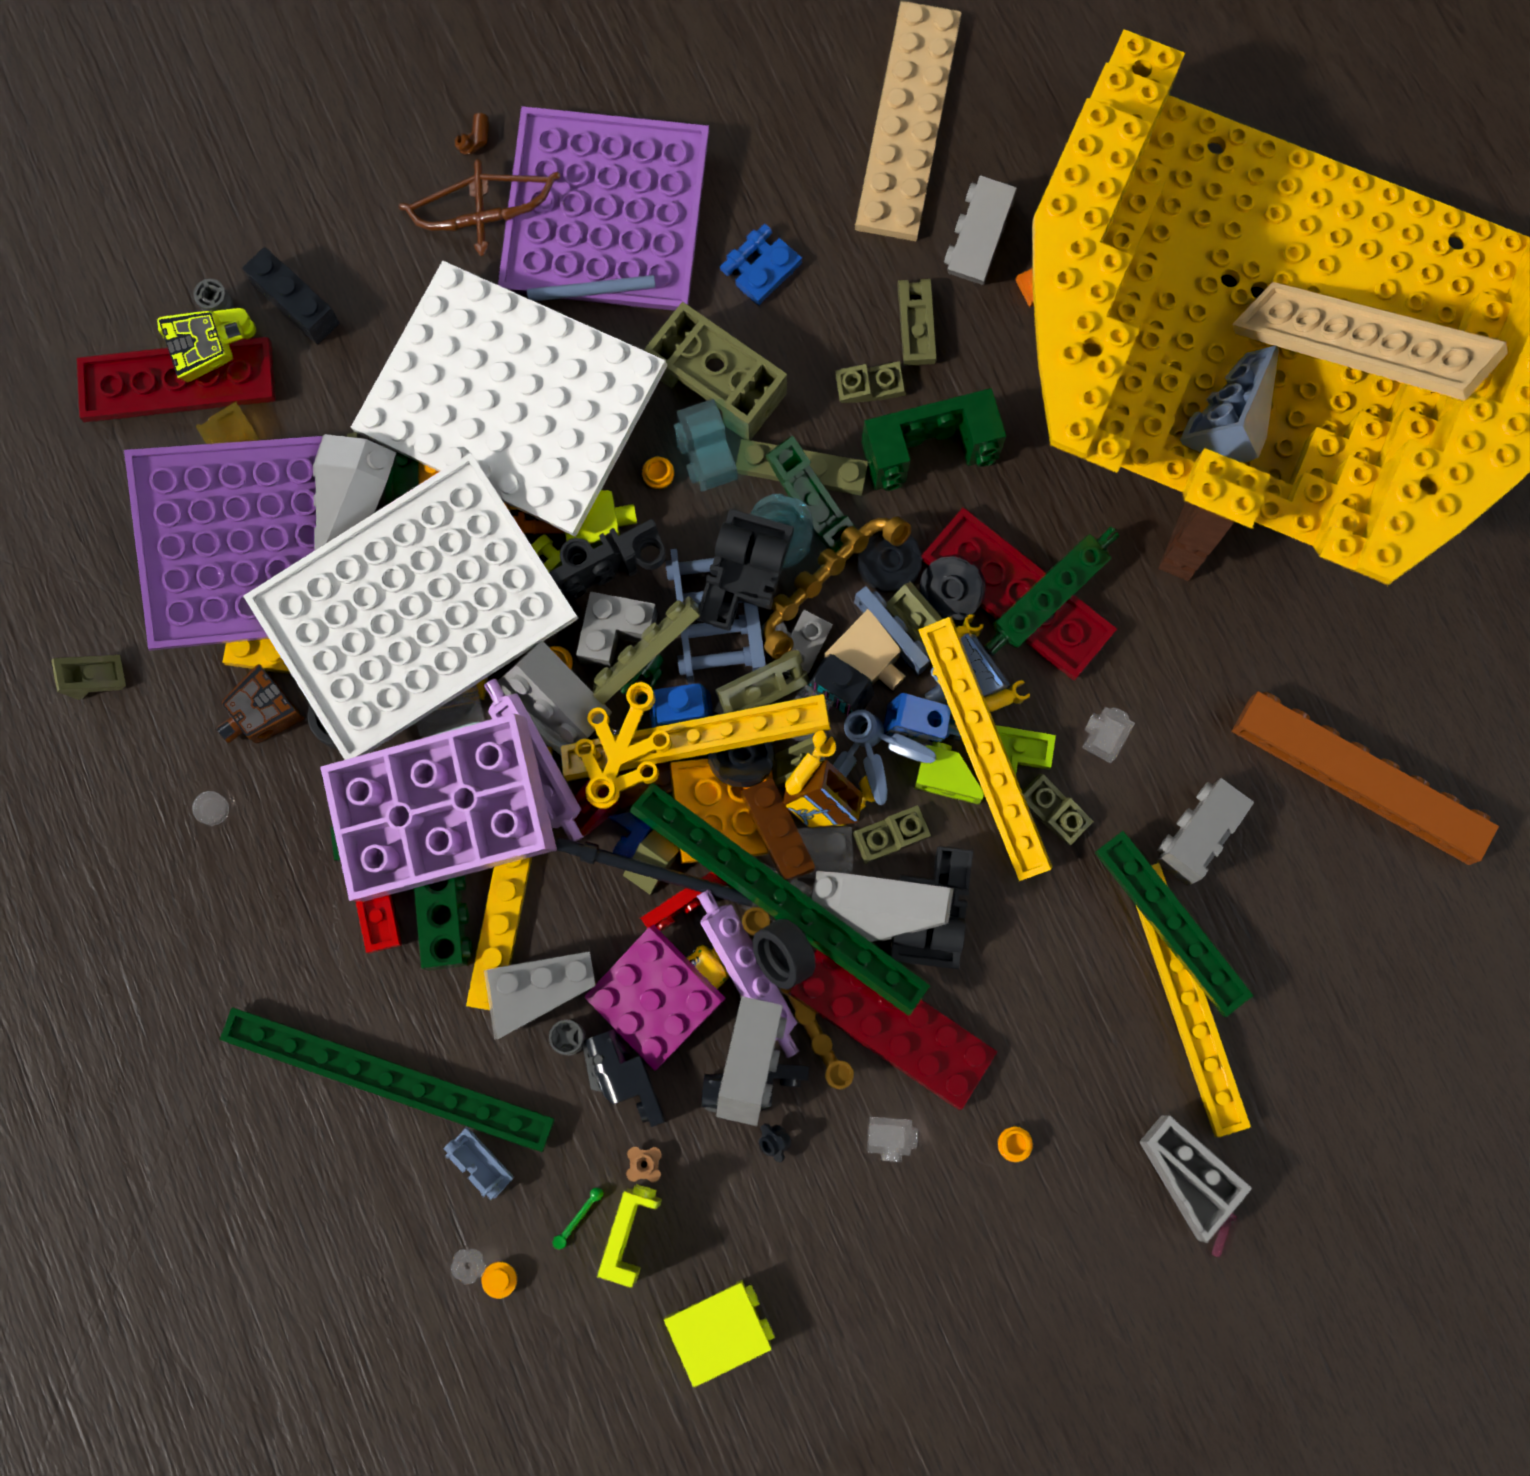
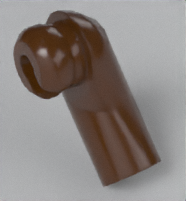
M483 113L474 114L472 132L469 135L464 133L462 137L460 135L456 137L455 147L461 154L472 155L486 145L488 141L489 117Z

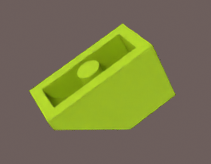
M933 742L932 746L925 745L936 754V760L933 763L920 762L914 789L980 804L984 792L959 752L951 751L952 747L944 743Z

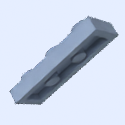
M866 586L856 593L854 603L863 613L867 609L872 612L901 650L900 657L917 676L925 671L930 662L927 658L929 655L925 646L920 641L916 640L914 642L906 633L908 631L907 626L898 616L892 617L885 609L887 604L882 596L876 591L871 592Z

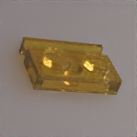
M236 402L208 418L209 421L196 425L206 444L260 440Z

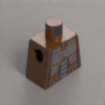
M258 664L223 699L222 705L231 717L216 729L228 744L242 733L255 744H258L299 723L304 717L271 674L262 665Z

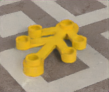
M644 682L634 683L627 691L626 697L630 704V709L616 742L608 725L609 716L606 711L597 707L588 713L587 720L591 727L596 730L608 758L603 773L595 758L597 749L590 739L583 738L575 744L574 751L583 761L590 778L586 786V797L596 808L606 809L613 806L618 801L621 791L638 783L650 784L655 782L659 776V771L651 761H644L639 764L637 770L619 777L617 776L622 765L653 751L666 752L671 747V738L664 730H656L649 738L630 746L644 711L651 709L655 703V694L652 688ZM645 694L648 696V700L644 704L636 702L639 695ZM603 714L604 720L601 723H593L595 715ZM659 736L666 737V743L663 746L655 745V740ZM590 745L591 751L588 754H580L582 746ZM645 768H653L652 776L647 778L642 776ZM602 787H608L609 794L603 798L599 797L598 791Z

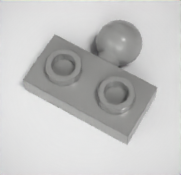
M803 610L792 633L787 631L783 622L776 626V631L781 630L793 639L794 645L792 650H799L803 660L801 663L802 669L809 673L833 624ZM764 623V624L762 625V627H761V634H762L763 640L765 641L764 636H763V628H764V625H765V623ZM789 670L782 673L788 677L790 676Z

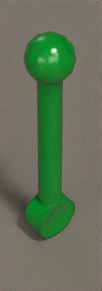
M594 1187L591 1189L590 1198L561 1235L554 1237L552 1242L554 1248L563 1249L566 1246L567 1238L594 1202L602 1199L603 1191L601 1188Z

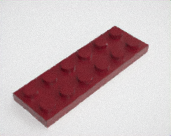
M269 337L242 339L229 343L233 359L190 382L177 378L168 348L78 357L79 418L83 422L275 402L271 340Z
M962 508L921 556L922 560L928 565L946 555H960L974 562L985 577L986 593L980 607L995 619L1003 615L1046 574V572L965 508ZM1073 595L1024 642L1075 681L1115 633L1117 628Z
M817 949L814 953L816 968L813 975L792 987L788 994L956 1109L962 1110L998 1051L922 1000H920L909 1016Z

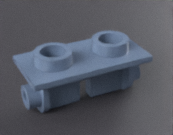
M468 1127L455 1140H451L443 1148L447 1152V1159L450 1158L462 1172L468 1170L471 1173L468 1179L482 1193L483 1197L487 1195L490 1200L495 1199L514 1178Z

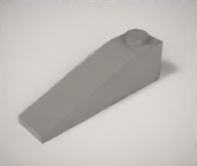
M323 435L313 464V476H315L316 494L314 495V506H316L315 550L374 514L387 483L396 452L367 439Z
M816 871L812 900L864 938L873 942L892 939V936L906 932L915 933L948 924L954 889L854 874Z

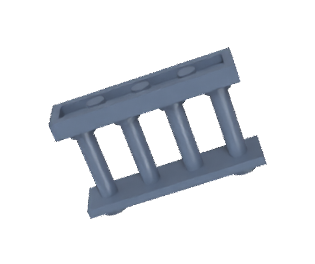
M670 549L672 560L665 561L668 580H674L677 601L683 602L690 596L700 605L704 591L683 594L681 575L710 572V566L713 564L714 558L679 562L677 549ZM739 601L738 603H743L745 614L739 615V619L734 620L730 631L714 627L711 624L700 623L689 625L681 633L684 655H677L680 675L686 674L688 684L694 683L693 670L745 663V667L752 666V671H755L766 665L758 606ZM741 632V635L748 634L749 646L743 647L741 651L691 657L689 638Z

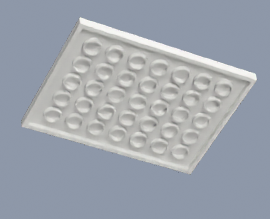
M442 261L351 428L356 433L438 472L471 452L503 503L576 537L668 365L664 359Z
M471 452L243 596L344 760L368 754L523 655L539 642L548 639L579 619Z

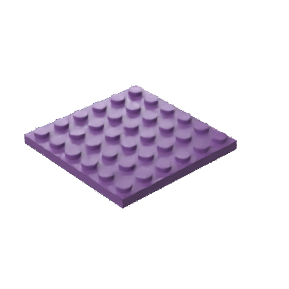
M522 106L513 175L549 177L553 172H559L561 177L554 181L546 200L531 212L506 221L498 286L516 294L527 295V289L654 275L656 288L561 299L676 310L681 302L688 305L709 126ZM512 181L508 207L530 202L540 195L546 183Z
M323 436L124 450L149 651L269 639L243 596L315 551L314 528L316 527V506H314V495L316 494L315 476H313V464Z

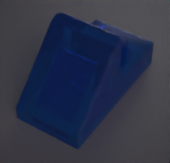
M631 812L610 816L613 823L630 833L628 838L625 836L620 838L613 849V853L633 858L640 843L654 829Z

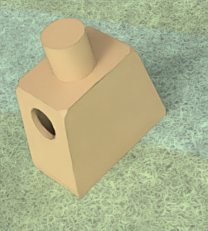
M869 609L829 648L824 656L825 658L829 654L835 655L871 679L872 685L880 679L892 691L906 677L893 665L900 657L901 650Z

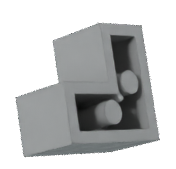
M590 592L576 654L580 664L603 669L608 667L610 669L614 665L619 639L638 643L643 639L641 637L643 632L651 624L656 623L658 615L656 605L649 602Z

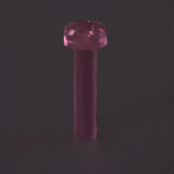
M1231 1213L1221 1225L1212 1251V1255L1220 1258L1231 1223L1237 1220V1216L1234 1213Z

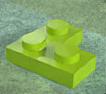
M996 725L1015 775L1017 765L1050 770L1056 735Z

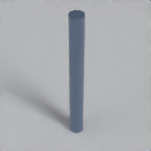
M654 275L532 288L527 289V296L532 301H543L656 288Z

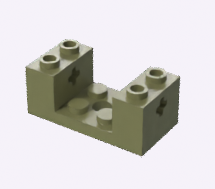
M681 302L643 350L666 361L668 366L660 381L673 388L679 380L721 409L723 425L745 440L751 441L787 394V374L684 302ZM713 358H718L725 365L720 371L713 372L706 367L707 362Z

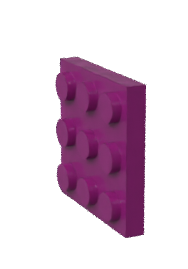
M655 925L650 926L584 996L654 1071L660 1068L726 999Z

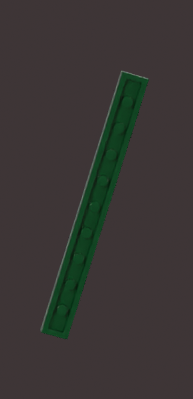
M651 783L633 804L630 811L632 814L775 919L789 920L797 925L812 946L909 1016L929 989L930 985L655 784Z
M234 1007L230 1010L219 1039L539 1152H544L555 1122V1118Z

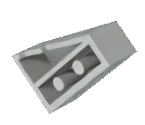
M981 175L977 184L971 182L965 200L970 203L967 214H960L955 228V233L959 234L956 246L950 244L944 263L949 265V274L984 285L1001 234L1006 226L1009 211L1013 207L1017 187Z
M543 641L524 654L497 680L505 696L517 693L527 712L571 744L576 743L580 739L588 738L595 731L587 720L590 710L599 707L604 709L608 716L612 713L605 704H601L593 696V692ZM595 715L593 723H601L604 720V715Z
M1222 778L1213 783V785L1209 782L1204 785L1196 796L1200 800L1199 804L1193 811L1188 808L1176 823L1181 828L1174 837L1169 834L1157 849L1161 855L1155 862L1160 863V866L1187 886L1204 878L1208 872L1206 869L1214 856L1217 857L1224 848L1222 845L1230 834L1235 832L1254 804L1251 799Z
M590 952L485 970L484 977L494 1039L507 1035L594 987L595 980Z
M744 996L741 997L718 1096L716 1117L757 1126L761 1106L769 1105L773 1085L767 1084L769 1071L776 1072L780 1051L774 1050L776 1038L783 1039L787 1018L781 1017L783 1005Z
M1161 1116L1139 1141L1199 1241L1207 1243L1252 1189L1171 1116Z

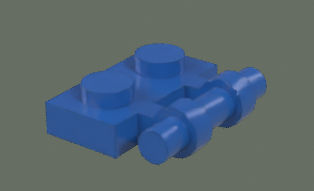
M763 224L757 231L753 230L746 236L747 241L738 250L733 249L726 256L727 260L720 266L721 271L727 276L735 269L741 273L736 279V286L758 306L802 264V257L782 239H777L771 246L765 241L772 235V230L766 224ZM756 250L761 256L750 265L746 259Z

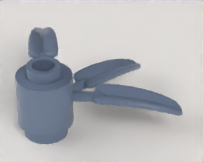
M856 710L847 716L844 723L845 734L854 744L848 752L843 751L839 755L833 766L847 777L857 762L853 756L859 746L865 747L867 757L864 758L863 763L867 779L876 803L883 805L887 801L888 792L886 776L881 756L873 754V746L877 745L881 740L889 743V750L923 763L935 762L936 754L926 746L901 734L896 733L892 737L885 735L883 723L878 717L866 710ZM868 726L867 730L863 733L864 728Z

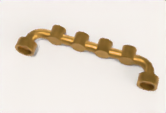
M896 516L891 519H873L860 530L854 526L846 528L841 536V541L844 545L836 553L831 549H825L818 557V564L821 567L813 575L807 571L801 572L794 582L797 590L789 598L785 594H779L773 599L771 609L774 612L767 619L763 628V636L766 641L764 645L765 651L775 660L780 659L786 652L792 651L793 639L781 630L776 631V626L784 620L789 621L793 619L798 613V607L807 598L817 596L821 591L822 583L831 575L835 576L841 573L845 567V561L854 553L862 552L867 547L869 538L873 534L883 531L884 539L894 546H899L909 538L911 525L901 517Z
M759 907L748 909L742 918L743 928L748 934L754 936L756 932L770 925L768 913ZM779 988L791 1001L796 1011L795 1018L797 1022L804 1025L810 1036L813 1052L822 1058L827 1068L825 1077L828 1084L835 1089L848 1087L854 1078L853 1069L847 1062L838 1061L832 1050V1040L822 1032L815 1019L816 1013L788 994L790 989Z

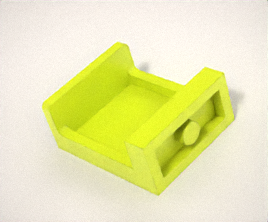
M636 1185L633 1190L627 1189L624 1191L597 1277L631 1288L637 1282L641 1267L622 1262L621 1260L638 1205L641 1204L653 1209H657L660 1206L662 1199L655 1197L656 1190Z
M743 1280L681 1311L673 1312L664 1319L693 1388L772 1350L770 1340L775 1338L767 1318L760 1320L755 1309L756 1306L760 1305V1302L752 1285L745 1287Z

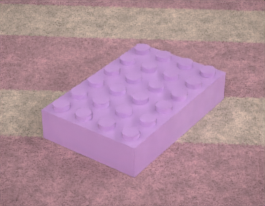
M515 713L321 766L349 901H368L557 850L527 719Z

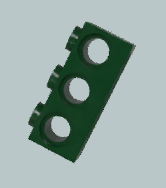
M465 875L448 879V885L441 891H435L433 883L414 888L421 969L431 971L468 966L467 958L472 957V943L470 937H465L464 924L469 923L467 903H462L461 890H466ZM445 907L450 908L451 919L446 924L439 925L436 921L437 912ZM446 941H452L454 953L451 957L442 959L439 954L440 946Z

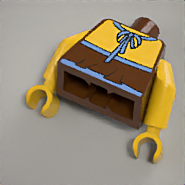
M824 730L814 734L812 740L815 750L812 754L809 752L806 754L787 779L785 795L782 797L784 806L788 809L790 815H795L807 827L812 829L843 826L859 822L860 811L866 806L864 803L867 800L870 802L875 801L867 776L863 777L859 782L860 791L828 760L820 761L821 757L831 756L836 751V743L833 737H830L825 743L827 736Z

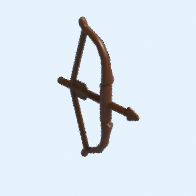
M477 159L474 162V176L410 205L400 203L399 209L406 211L416 226L430 231H458L459 228L477 225V243L474 244V248L480 256H484L489 246V242H485L484 223L503 219L508 221L533 211L546 200L554 181L560 179L561 173L553 172L549 177L482 174V162ZM488 180L546 183L540 195L528 203L484 211L483 197L489 192ZM468 185L470 187V196L476 198V213L460 215L449 220L428 222L420 219L414 211Z

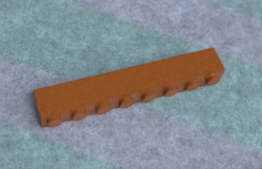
M1257 691L1248 700L1231 732L1465 864L1471 865L1482 860L1499 828L1498 825L1490 821L1491 818L1486 813L1476 809L1470 810L1459 804L1460 800L1454 795L1446 792H1437L1429 787L1430 783L1425 779L1405 774L1399 770L1400 767L1395 762L1388 759L1380 760L1371 755L1370 750L1366 746L1357 742L1350 743L1339 737L1340 733L1336 729L1327 725L1320 726L1312 722L1307 713L1294 708L1291 710L1280 704L1281 700L1271 693Z

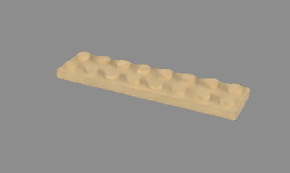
M904 1L900 3L855 224L856 231L917 241L961 11Z
M1272 282L1232 324L1236 335L1461 400H1466L1508 354L1506 342L1276 282Z

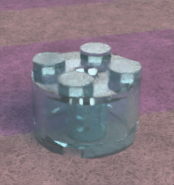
M784 494L769 495L756 503L751 511V515L794 527L783 568L798 564L806 557L812 547L813 517L808 507L801 500L795 497L784 496Z

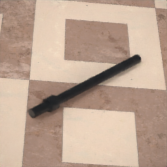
M559 837L556 843L557 851L578 856L580 861L593 865L595 862L701 893L710 889L712 896L749 907L753 905L750 899L733 887L599 849L598 844L587 841L585 844L562 837Z

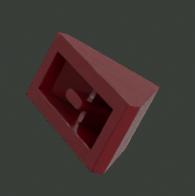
M590 779L575 795V799L582 811L579 812L574 821L584 836L583 838L620 809L618 801L606 809L594 807L586 797V786ZM602 787L598 791V796L601 798L609 794V790L606 787Z

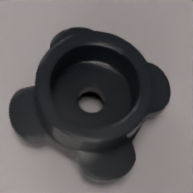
M767 1123L763 1124L760 1127L762 1136L758 1139L760 1148L767 1156H773L777 1162L781 1163L785 1160L784 1152L791 1147L790 1136L780 1125H773L771 1127Z

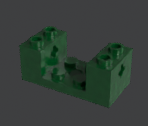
M992 388L864 420L861 444L866 461H868L874 489L892 491L900 488L903 485L902 483H906L911 461L907 448L917 446L923 440L933 437L937 440L951 437L954 432H958L968 467L973 465L986 467L995 463L1001 454L1006 433Z

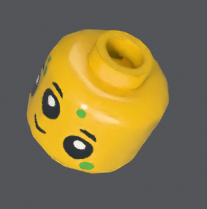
M699 946L687 957L716 989L723 985L730 977L715 948L711 950L707 946Z

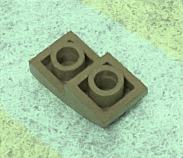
M900 361L868 368L867 364L835 371L841 403L868 402L907 395Z
M1039 774L1022 792L1029 810L1068 845H1072L1094 822L1071 798H1066L1044 774Z
M918 805L888 816L885 820L858 829L852 833L865 864L931 837Z

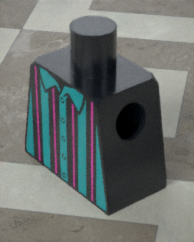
M829 654L821 661L811 676L810 682L804 687L815 695L824 694L827 703L846 715L856 710H865L875 695L871 679L833 654Z

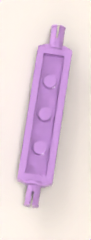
M497 679L487 682L484 687L493 700L488 710L492 719L513 713L527 719L552 828L562 827L569 840L579 841L584 836L581 834L574 819L582 810L517 693L505 696Z
M710 889L697 895L707 913L700 923L741 997L744 996L783 1005L781 1017L787 1018L783 1039L776 1038V1041L778 1040L786 1058L799 1052V1049L789 1033L793 1030L797 1021L778 987L764 975L753 952V942L744 930L743 924L733 906L730 904L719 907Z

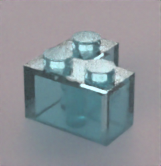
M711 399L677 411L678 423L674 424L677 435L675 438L681 455L687 453L690 464H687L686 468L691 482H698L702 492L737 480V467L726 441L725 426L715 400Z

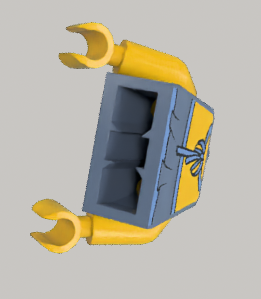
M967 615L968 617L965 618L963 625L958 626L956 629L989 711L993 712L1013 702L1022 703L1030 696V693L1020 696L1016 692V687L1022 686L1025 682L1022 680L1017 681L1009 689H1005L1010 686L1009 682L977 638L984 624H981L978 628L970 627L969 623L973 621L975 615ZM932 668L930 671L931 675L938 685L925 693V698L945 704L947 700L935 670Z

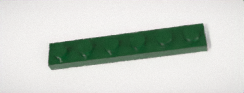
M1124 831L1094 852L1223 1017L1230 1015L1254 996Z

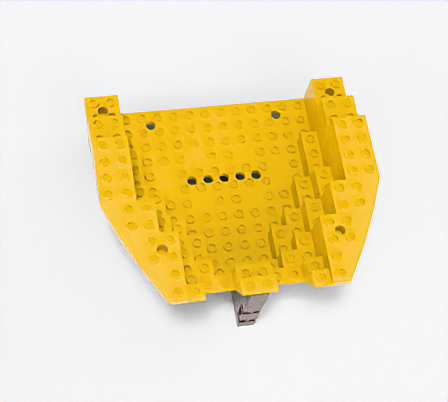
M1123 29L1109 63H1105L1091 97L1086 99L1033 219V302L1038 367L1050 444L1114 472H1118L1119 468L1122 467L1183 493L1186 503L1158 569L1186 581L1190 580L1195 570L1201 566L1207 555L1212 552L1235 521L1250 528L1256 522L1314 547L1320 557L1389 585L1458 535L1530 472V237L1170 96L1169 93L1185 53ZM1217 143L1223 148V152L1219 154L1212 153L1207 145ZM1448 238L1459 239L1463 244V249L1452 248ZM1221 276H1233L1237 285L1234 287L1225 286L1221 282ZM1272 282L1503 341L1507 345L1508 354L1466 400L1278 347L1279 354L1268 433L1259 458L1246 463L1238 462L1206 448L1200 453L1184 446L1180 441L1189 419L1195 412L1202 413L1209 405L1207 401L1209 395L1212 392H1219L1227 384L1225 377L1245 353L1274 346L1236 335L1232 324L1257 299L1251 293V288L1260 287L1265 290Z

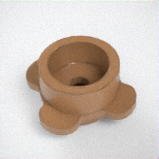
M637 1146L630 1148L627 1153L630 1159V1168L626 1172L628 1179L633 1182L638 1179H648L650 1182L658 1181L661 1177V1172L658 1170L659 1160L662 1157L661 1151L656 1147H652L650 1150H641ZM642 1161L647 1162L648 1165L646 1168H643L641 1166Z

